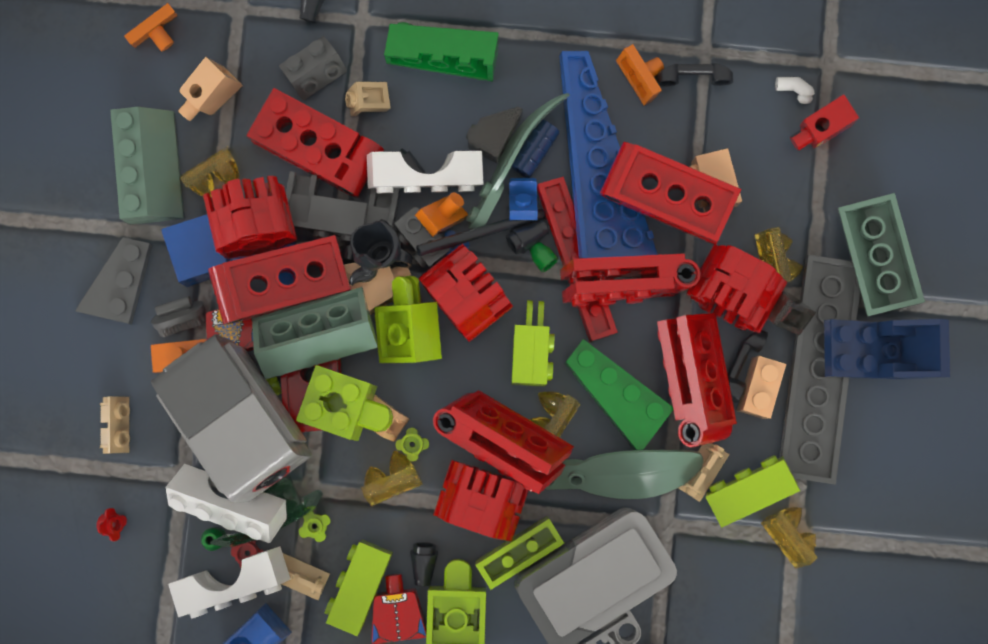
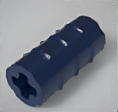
M542 120L524 142L511 168L523 177L531 178L550 147L553 146V142L560 131L551 123Z

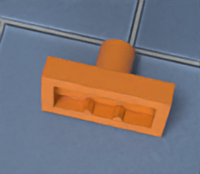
M167 3L124 35V37L134 48L150 37L159 50L163 52L174 44V41L163 27L178 15Z
M633 44L624 48L616 62L645 106L652 102L662 91L654 76L664 69L663 62L658 57L644 62Z
M453 192L421 208L415 216L430 235L434 237L462 222L468 213L462 207L464 205L463 198Z
M207 339L151 345L153 373L163 372L166 366L198 343L205 342Z

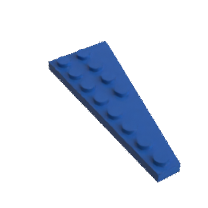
M562 51L559 55L563 94H570L564 100L579 258L658 255L653 242L654 235L652 230L649 231L645 216L600 195V191L620 149L616 137L617 131L607 112L608 105L606 100L602 98L597 84L598 77L589 52Z

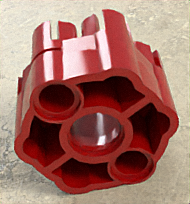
M268 176V183H265L264 177L254 179L252 184L250 179H242L245 199L240 179L228 181L227 184L222 186V189L211 191L212 197H210V193L203 195L215 251L224 256L225 259L249 257L277 250L297 240L285 187L278 183L276 176Z
M462 243L418 279L456 329L470 342L512 309L513 305L498 282L492 285L491 282L495 279L489 272L483 274L487 271L481 262L476 263L478 260L476 255L469 251Z
M713 245L700 268L701 276L699 282L689 288L686 295L699 303L700 308L707 313H710L716 303L717 306L713 313H716L718 318H721L724 311L727 310L723 320L729 324H732L737 314H739L740 316L734 327L740 330L748 329L760 333L785 289L787 281L770 264L734 246Z
M451 460L442 486L446 491L441 490L433 515L455 526L491 538L512 542L520 516L516 515V513H522L529 490L525 489L521 483L508 477L504 479L502 475L491 474L490 471L484 469L481 471L478 467Z

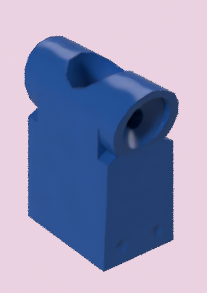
M207 214L161 229L178 282L185 287L210 280L208 269L213 266L245 258L225 259L224 256L215 251Z
M265 603L222 644H280L292 631Z

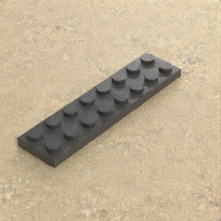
M807 255L805 258L779 458L784 457L795 479L836 485L849 378L825 377L824 320L857 321L860 289L852 261Z

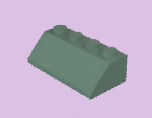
M145 107L110 110L120 219L129 225L184 219L175 112Z
M895 193L839 207L838 212L867 316L924 303L923 292Z
M362 287L252 318L254 355L265 379L282 376L289 372L310 368L314 365L338 360L342 357L366 352L378 347Z

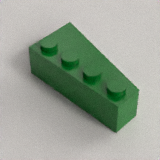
M399 22L389 26L384 57L386 64L493 82L498 56L499 32L414 26L409 23Z
M584 339L564 363L620 434L627 440L633 450H644L674 410L670 404Z

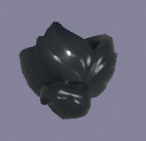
M381 219L373 223L364 224L353 232L351 236V251L355 263L361 267L352 273L349 279L350 285L353 286L358 282L371 281L376 277L378 269L391 266L399 257L401 249L399 235L387 221Z

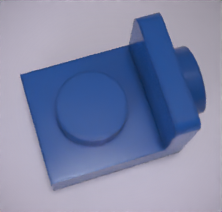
M536 178L509 179L510 220L538 219Z

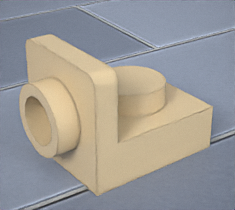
M355 82L346 92L345 96L346 106L350 109V115L357 116L361 112H387L390 109L387 82Z

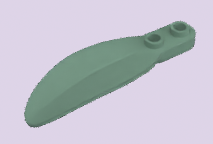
M569 93L562 94L543 104L529 115L513 134L490 182L486 181L479 193V196L482 198L478 206H473L467 215L466 221L469 222V229L481 227L487 223L503 192V181L523 143L534 128L557 105L570 96Z
M632 450L599 454L589 457L584 461L566 459L562 462L566 465L562 474L545 489H581L591 494L617 499L650 498L668 493L690 481L702 468L704 460L701 453L692 450Z

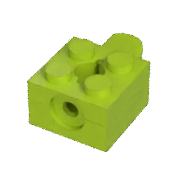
M412 275L396 277L392 281L394 305L374 307L379 363H416L442 359L437 302L421 303L420 285L417 277Z
M527 300L526 325H515L511 385L545 387L547 381L553 379V362H548V353L554 351L555 334H549L550 327L543 326L544 301H538L537 326H532L533 300Z
M316 365L296 421L349 440L359 441L363 428L375 432L386 431L393 422V413L388 406L373 401L378 386Z
M454 559L445 567L444 586H430L428 589L426 644H485L486 587H472V568L470 564L463 559Z

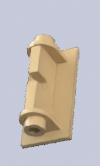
M103 397V403H100L101 423H108V428H101L100 448H103V454L129 453V397Z
M712 443L701 445L698 452L701 453L704 460L702 468L690 481L678 487L699 502L730 455L722 447Z
M283 553L291 580L282 583V585L319 600L330 573Z

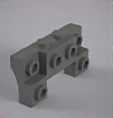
M289 172L286 195L295 229L308 230L313 233L315 238L321 239L335 235L341 237L340 241L351 243L353 232L361 225L383 219L392 228L394 227L401 192L399 188H393V193L385 194L376 193V188L371 189L369 204L317 196L319 185L317 175L308 177L297 175L296 172Z

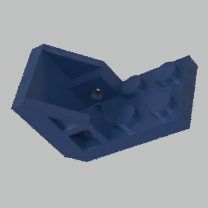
M949 319L891 320L882 322L824 320L825 377L869 379L950 377Z

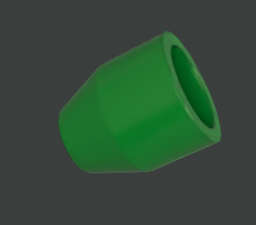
M541 242L536 243L530 249L533 263L541 273L551 269L559 260L551 248Z
M219 527L209 528L201 536L202 546L209 551L222 548L227 540L225 531ZM209 536L213 537V544L208 543L207 538Z

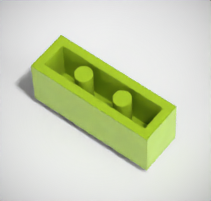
M773 455L761 461V467L751 471L750 467L734 474L736 479L728 483L721 480L709 486L710 491L706 492V499L721 528L800 491L799 485L783 456L777 459L776 455Z
M545 516L515 535L512 542L506 541L475 561V565L490 590H492L565 543L549 517Z
M363 539L358 545H352L347 556V560L351 561L347 572L342 570L335 586L340 588L336 599L330 598L324 612L329 615L326 624L358 637L392 557V551Z

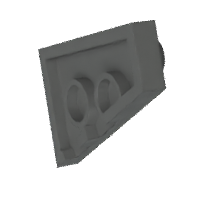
M123 237L75 311L132 325L153 245Z

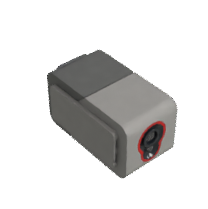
M215 334L205 342H200L166 366L161 374L151 380L152 386L157 392L156 397L218 491L224 493L232 502H250L312 457L310 450L305 444L307 439L243 347L237 345L232 340Z
M623 507L523 569L518 574L517 580L514 581V587L548 644H597L596 642L599 640L606 644H636L641 637V629L630 609L670 585L677 576V569L647 519L641 513L631 508ZM625 623H630L634 626L633 633L628 637L619 635V629Z

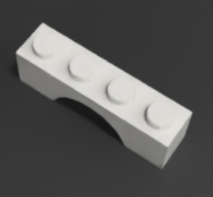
M454 151L449 153L443 166L434 174H423L413 170L404 161L401 152H371L367 154L368 189L376 188V193L378 194L393 193V188H404V193H419L421 188L431 187V192L434 193L448 192V187H458V192L475 191L474 187L483 185L482 151Z
M187 464L180 468L166 486L168 506L174 510L192 514L203 521H211L228 530H235L246 534L255 540L271 543L287 519L285 499L262 492L250 502H232L229 499L216 495L211 490L210 477L206 471Z
M279 546L243 559L240 575L233 585H225L218 582L207 570L179 579L168 585L178 617L190 614L192 619L208 613L207 608L214 606L215 611L232 605L231 600L239 598L240 603L252 600L257 597L256 592L264 590L265 595L277 592L282 589V583L291 579L281 547Z

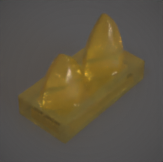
M227 146L183 173L180 179L186 188L189 186L198 195L203 196L205 193H210V197H212L211 191L214 190V183L211 172L219 180L227 184L228 181L239 179V171L233 159L234 155Z
M780 227L770 228L755 234L760 260L774 267L787 283L799 275L803 266L786 257V251L790 248L793 240L786 234L781 233Z
M552 391L538 393L539 400L546 412L553 418L535 417L529 420L560 438L581 404L568 394L565 396Z
M393 452L390 460L389 476H386L378 468L369 467L365 475L364 486L361 489L364 498L371 506L423 485L418 471L402 453Z
M797 507L787 508L779 513L767 516L761 522L762 526L794 568L811 565L818 558L814 553L816 534H799L797 531L802 517V508Z

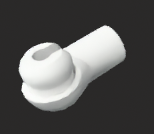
M800 77L776 78V91H794L799 94L797 99L801 104L812 102V95L815 94L814 88Z

